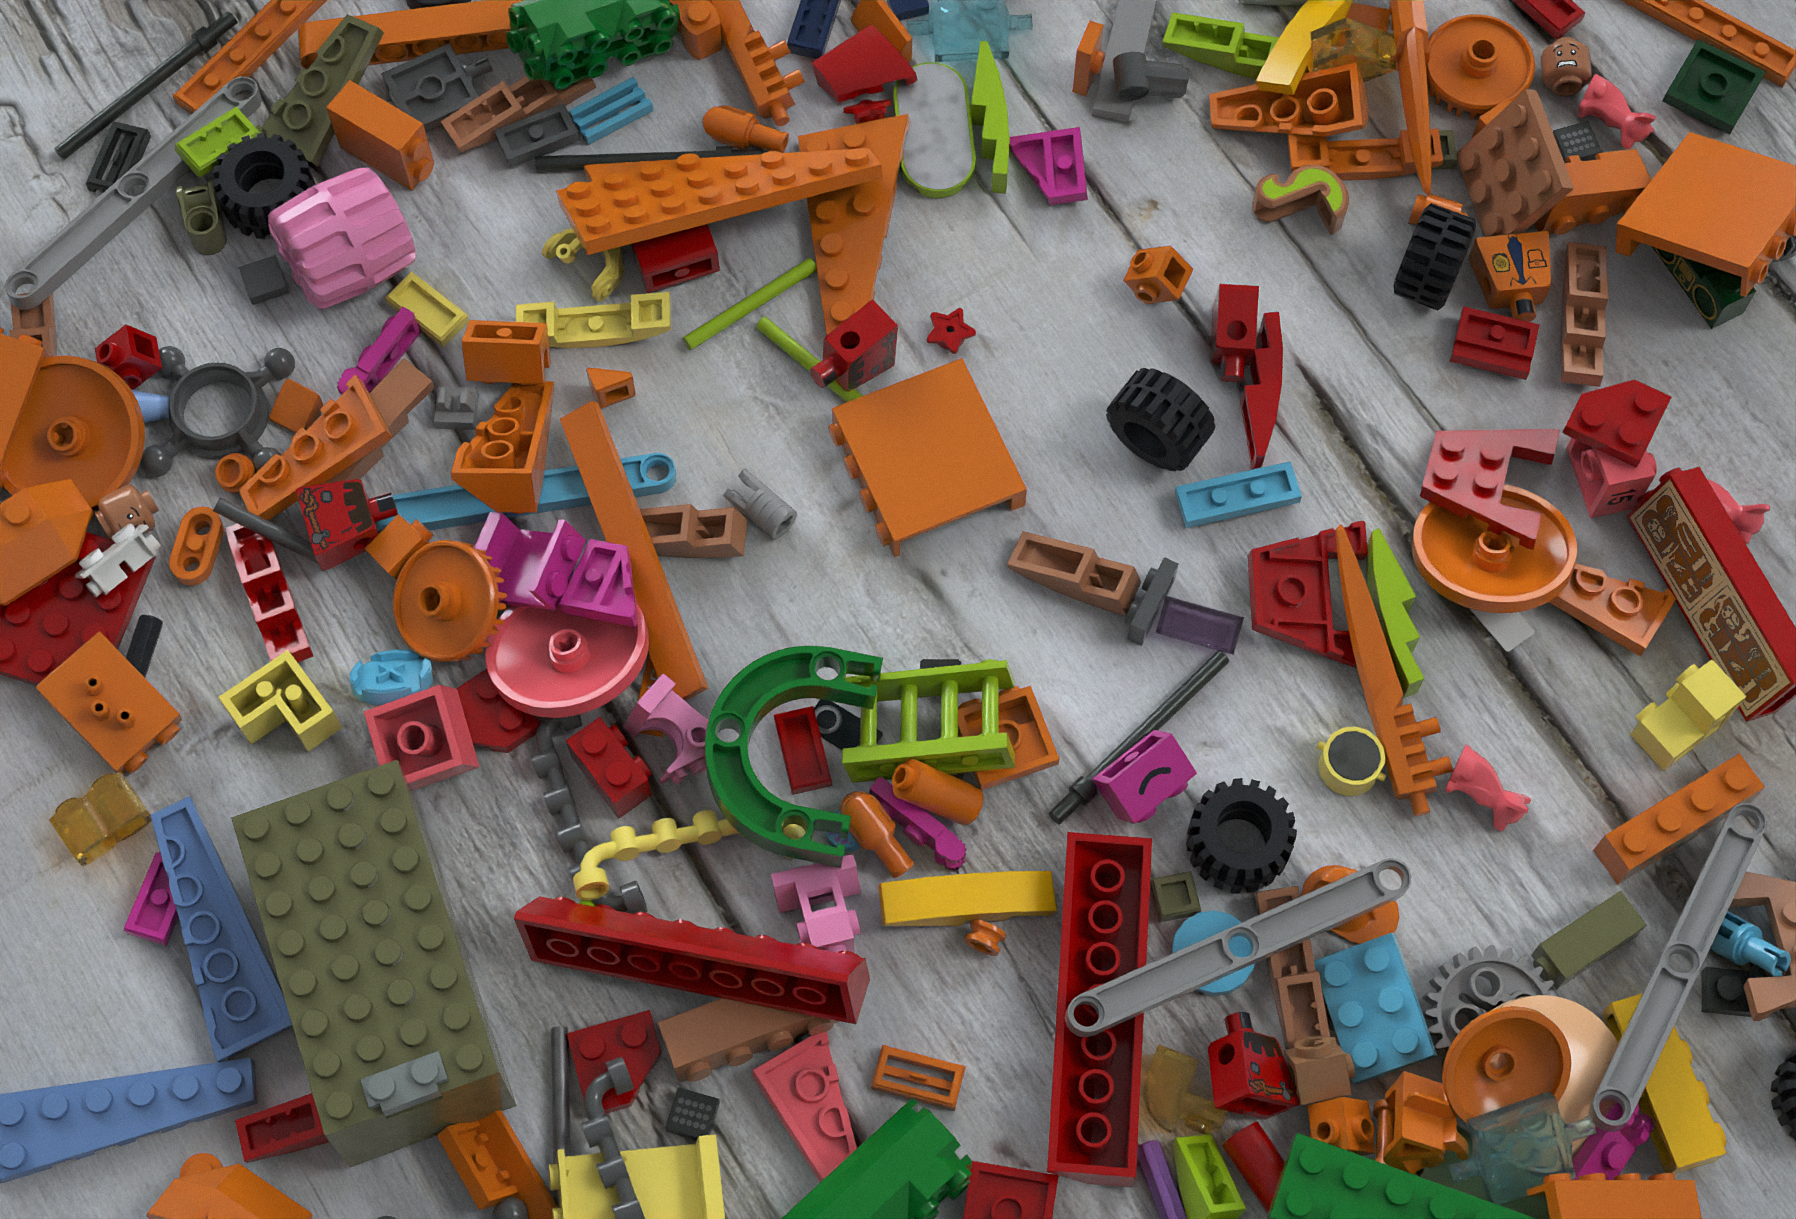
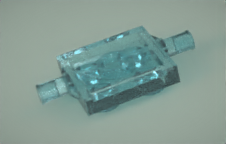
M930 0L931 10L928 20H906V30L911 36L929 35L934 46L935 62L977 60L980 41H988L994 59L1009 58L1008 39L1010 30H1032L1033 27L1032 14L1010 15L1005 5V0Z
M1548 1091L1468 1119L1467 1123L1473 1142V1156L1464 1161L1448 1165V1169L1451 1171L1449 1173L1454 1183L1479 1175L1483 1181L1489 1202L1497 1205L1527 1195V1189L1544 1184L1543 1177L1569 1173L1571 1179L1576 1178L1571 1159L1572 1143L1578 1139L1595 1135L1597 1132L1594 1128L1595 1124L1590 1116L1566 1124L1561 1118L1556 1097Z

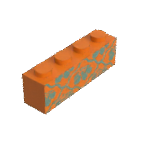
M1739 753L1604 835L1593 851L1618 885L1726 819L1734 806L1740 803H1751L1765 786Z

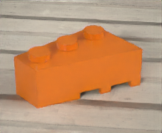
M1637 149L1597 153L1595 156L1596 160L1581 161L1578 155L1568 156L1565 159L1567 162L1565 166L1574 189L1534 223L1538 232L1548 231L1549 234L1561 235L1571 231L1576 226L1586 223L1592 225L1599 224L1610 216L1626 213L1651 181Z

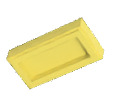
M412 271L385 297L387 304L397 312H399L402 306L412 311L420 330L442 347L469 322L468 315Z

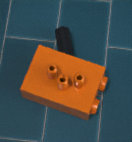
M141 615L139 617L126 658L99 631L35 687L49 705L119 777L126 770L130 774L137 771L149 759L146 753L159 742L161 746H164L181 730L177 726L182 721L181 715L145 679L163 626L162 620L151 615Z

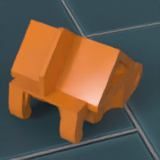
M1404 1071L1385 1093V1099L1374 1103L1373 1115L1377 1118L1375 1161L1415 1174L1418 1170L1425 1167H1438V1164L1444 1162L1445 1150L1455 1152L1460 1160L1468 1159V1143L1457 1132V1114L1447 1101L1442 1083Z

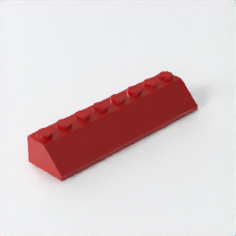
M1067 832L1047 1172L1086 1184L1132 1188L1136 1179L1144 1013L1090 1037H1080L1072 1033L1067 1027L1065 1015L1072 999L1078 995L1146 965L1152 838ZM1083 1004L1074 1009V1018L1078 1024L1089 1027L1097 1023V1012L1090 1005Z
M539 896L517 910L514 916V921L529 957L534 962L840 1022L857 1024L870 982L866 958H862L850 951H839L836 953L820 950L808 943L794 945L778 942L776 939L766 935L746 936L737 934L733 930L724 927L710 929L696 926L692 922L682 919L675 920L674 922L657 919L645 912L625 913L616 911L612 907L603 904L595 906L578 904L566 897L552 899Z

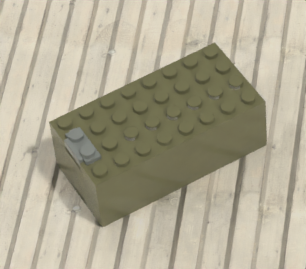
M398 760L231 817L324 1135L347 1165L353 1167L437 1136L447 1126L458 1123H472L486 1118L494 1111H505L517 1106L418 802Z

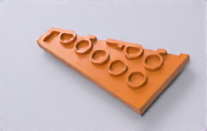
M909 114L798 136L800 152L869 148L882 165L883 178L807 198L826 335L869 301L874 300L876 277L883 258L884 239L887 238L897 190L898 170L904 155L905 136L910 126Z

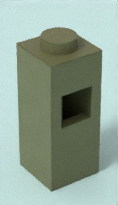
M1619 891L1540 943L1531 954L1534 959V968L1541 966L1543 970L1539 976L1544 981L1553 980V986L1557 990L1636 938L1647 924L1624 894Z

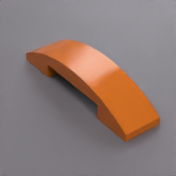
M1439 128L1431 129L1432 168L1443 164ZM1401 130L1399 138L1327 141L1326 136L1288 134L1287 137L1292 172L1303 165L1319 164L1333 170L1341 180L1382 179L1417 173L1408 130Z

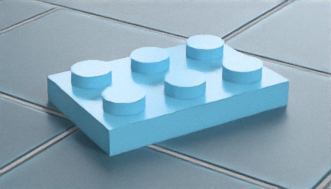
M1389 933L1314 961L1315 970L1319 971L1322 992L1341 1049L1344 1053L1349 1052L1353 1060L1355 1078H1352L1354 1084L1358 1085L1438 1057L1395 934Z

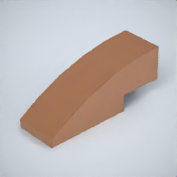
M692 504L640 509L657 556L683 558L744 556L747 519L735 507L697 510Z
M1022 531L1007 563L1009 569L1051 590L1127 616L1141 584L1134 566L1100 558L1092 548Z

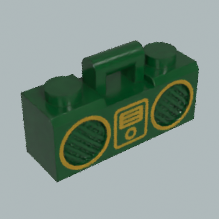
M1652 247L1711 329L1743 314L1756 293L1753 287L1746 297L1740 295L1742 279L1740 276Z

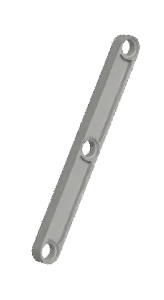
M241 76L229 81L14 271L5 283V290L11 303L19 309L26 310L41 304L184 176L191 168L175 152V144L236 106L247 118L260 107L262 102L255 80ZM240 91L253 92L251 97L246 100L234 99V96ZM143 185L146 187L145 191L140 195H127L128 190L133 186ZM24 284L35 285L34 290L28 295L19 296L15 294L16 290Z
M1740 803L1734 806L1725 819L1590 1103V1119L1601 1130L1616 1132L1622 1129L1631 1118L1766 830V815L1761 808L1754 804ZM1739 815L1749 816L1756 823L1757 830L1753 833L1741 832L1735 826V817ZM1681 954L1687 957L1691 962V971L1682 974L1675 972L1669 965V956ZM1612 1099L1618 1102L1623 1110L1622 1118L1618 1120L1606 1119L1599 1110L1600 1101Z
M1389 858L1084 992L1072 999L1066 1010L1065 1021L1067 1027L1077 1036H1094L1391 903L1403 896L1408 890L1412 878L1410 869L1398 859ZM1386 869L1397 872L1401 878V887L1396 890L1385 888L1380 883V872ZM1235 936L1246 938L1251 944V954L1243 958L1233 955L1229 950V939ZM1079 1005H1090L1097 1012V1023L1089 1027L1078 1024L1074 1018V1009Z

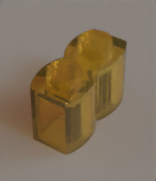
M122 772L114 775L108 773L99 777L93 782L92 789L85 796L65 800L56 808V813L49 819L75 860L82 866L94 862L113 849L119 842L136 834L152 821L151 812Z

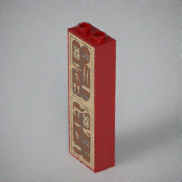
M1679 467L1674 468L1659 478L1660 484L1655 489L1646 492L1637 499L1638 505L1627 515V518L1668 589L1675 596V601L1709 659H1712L1747 696L1738 707L1745 721L1749 722L1774 714L1796 697V627L1701 468L1696 467L1684 471Z

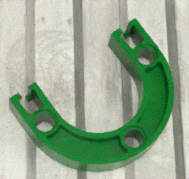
M824 646L789 647L769 653L753 661L736 674L726 685L715 702L707 724L705 765L708 783L716 804L729 823L741 835L759 847L778 855L841 868L845 845L838 844L836 848L814 842L812 837L814 831L840 833V838L847 839L851 816L794 805L773 795L755 775L749 760L748 746L759 722L770 711L789 701L815 698L873 710L877 685L870 684V688L846 682L845 677L846 674L871 676L872 681L879 682L883 662L882 657ZM829 667L834 669L838 676L832 680H824L816 672L821 668ZM723 729H733L739 734V737L735 741L724 742L717 737V734ZM790 824H797L805 830V835L799 839H790L783 834L782 830Z

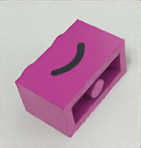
M1153 730L1092 780L1117 819L1135 824L1151 818L1157 811L1156 807L1166 798H1172L1182 793L1188 786L1187 782L1198 773L1171 733Z

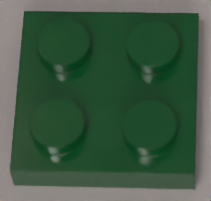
M1698 39L1667 90L1662 102L1730 135L1766 72Z

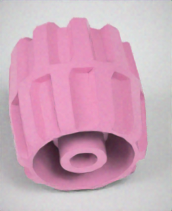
M357 168L318 183L275 208L268 215L269 230L271 236L278 244L277 248L282 260L289 263L292 269V279L296 285H301L305 298L311 304H314L317 309L328 308L377 287L412 265L416 259L414 241L400 208L386 185L370 168Z

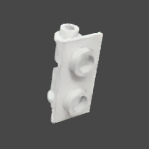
M130 523L112 536V540L115 543L103 553L98 548L79 562L82 569L75 576L82 579L88 576L91 581L86 584V587L95 597H98L101 593L107 595L128 577L120 568V563L125 561L129 568L135 572L157 555L156 550L161 545L153 535L150 534L146 538L143 536L142 533L149 528L147 525H138L135 528Z

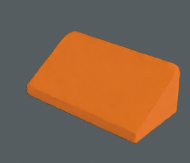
M860 0L851 16V22L858 32L869 25H873L892 43L907 62L911 61L912 37L884 0Z

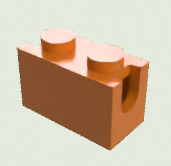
M469 320L461 341L466 381H480L485 384L496 382L519 383L521 385L544 384V368H549L551 364L547 323Z

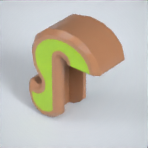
M1319 164L1303 165L1295 169L1285 183L1278 181L1279 176L1277 174H1269L1258 182L1252 202V210L1254 215L1262 221L1271 223L1315 205L1319 216L1331 235L1341 229L1349 205V194L1345 184L1333 170Z

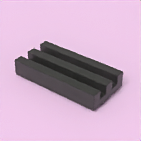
M113 121L85 183L88 190L96 192L98 189L104 193L117 179H120L142 159L150 141L151 135L149 130ZM125 133L120 148L117 149L114 155V158L112 160L113 164L110 168L107 178L104 181L102 180V177L105 173L108 163L112 157V154L115 150V147L119 141L121 134Z

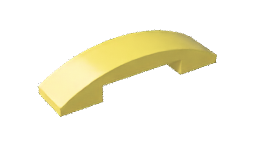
M670 292L631 295V303L557 309L554 301L516 305V322L547 323L549 347L586 348L625 344L651 338L671 330Z

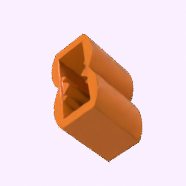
M669 0L671 6L678 5L680 18L677 31L681 33L684 47L691 56L697 60H702L722 50L720 18L716 8L710 1Z

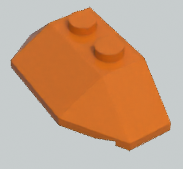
M71 479L25 487L0 503V605L7 606L77 561L86 536L88 524L91 522L94 512Z
M239 1163L174 1179L147 1212L146 1217L149 1219H312V1213Z

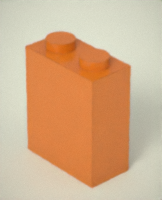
M349 80L326 107L340 148L413 191L420 181H425L430 176L435 164L423 123Z

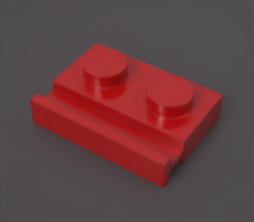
M1463 306L1450 362L1526 380L1530 373L1531 360L1540 324Z

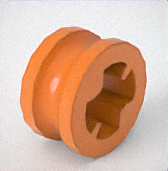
M978 919L972 920L970 924L972 933L965 935L964 942L981 953L998 956L1000 952L998 943L1004 942L1007 934L991 923Z

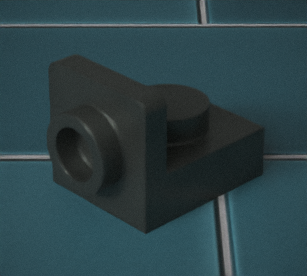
M1754 965L1749 971L1705 967L1701 971L1702 1012L1752 1017L1743 986L1748 978L1765 977V970L1757 965Z

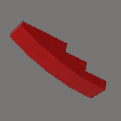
M1279 312L1263 314L1259 329L1262 348L1255 349L1250 364L1253 385L1244 386L1240 402L1252 470L1262 468L1277 418L1283 370V342Z
M239 524L224 528L242 585L247 593L255 621L262 634L270 662L287 650L297 663L314 657L273 541Z
M312 1093L235 1120L243 1159L246 1163L304 1150L329 1142L324 1135Z

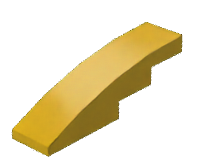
M1308 0L1286 26L1271 50L1256 79L1259 90L1294 95L1303 74L1313 71L1320 55L1328 56L1353 0Z
M1051 871L968 873L884 882L878 885L883 926H961L966 921L974 919L1006 921L1011 916H1051L1057 911Z

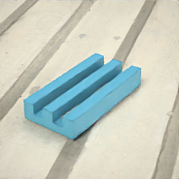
M632 77L569 110V115L585 141L590 145L652 112L653 105L649 98L646 99L645 92L642 88L638 87L636 79ZM638 101L639 104L618 114V111ZM604 118H605V119H608V120L604 121L603 123H601V124H599V125H597V126H595V127H593V128H591V129H589V130H588V128H587V127H589V126H591V125H593V124H595V123H597V122L603 120Z

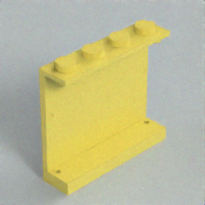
M716 1134L698 1136L695 1144L620 1151L645 1219H725ZM564 1149L557 1150L556 1163L548 1164L550 1191L558 1190L559 1207L552 1208V1219H616L612 1209V1205L620 1203L614 1186L605 1190L596 1164L604 1161L601 1153L565 1156Z

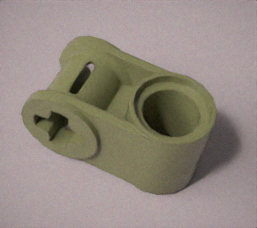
M209 179L205 185L187 189L183 186L176 187V195L183 216L184 226L195 250L203 255L219 253L227 243L222 216L223 209L213 188L212 180L214 179Z

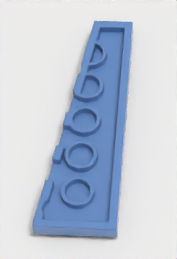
M188 796L150 816L164 868L168 875L173 902L178 912L182 927L181 932L184 943L187 946L194 981L198 987L202 1002V1011L214 1056L217 1062H223L293 1026L281 986L193 799Z
M250 1057L0 1094V1183H6L50 1169L52 1165L74 1158L79 1160L95 1155L94 1152L115 1145L123 1146L136 1142V1139L160 1131L165 1133L184 1127L193 1121L200 1122L257 1104L255 1061Z

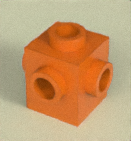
M1171 245L1140 249L1132 257L1130 267L1123 281L1134 291L1136 298L1145 304L1175 301L1180 299L1193 268Z
M1339 1097L1307 1105L1310 1123L1309 1137L1361 1156L1375 1154V1129L1370 1116L1369 1101Z

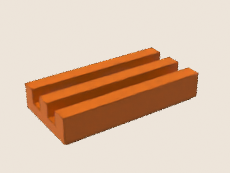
M882 1045L871 1089L907 1099L913 1098L919 1102L955 1111L966 1066ZM889 1058L954 1075V1079L951 1082L886 1065ZM883 1075L948 1091L950 1094L948 1097L883 1080Z

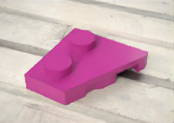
M1080 127L1010 137L1009 147L1011 152L1050 205L1088 200Z
M593 539L589 540L560 602L563 613L636 627L637 613L631 557L627 546Z

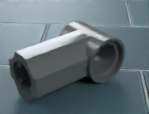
M1125 52L1113 59L1116 93L1120 100L1135 101L1146 96L1180 99L1186 94L1189 71L1188 68H1184L1183 64L1148 61L1145 54L1141 52Z

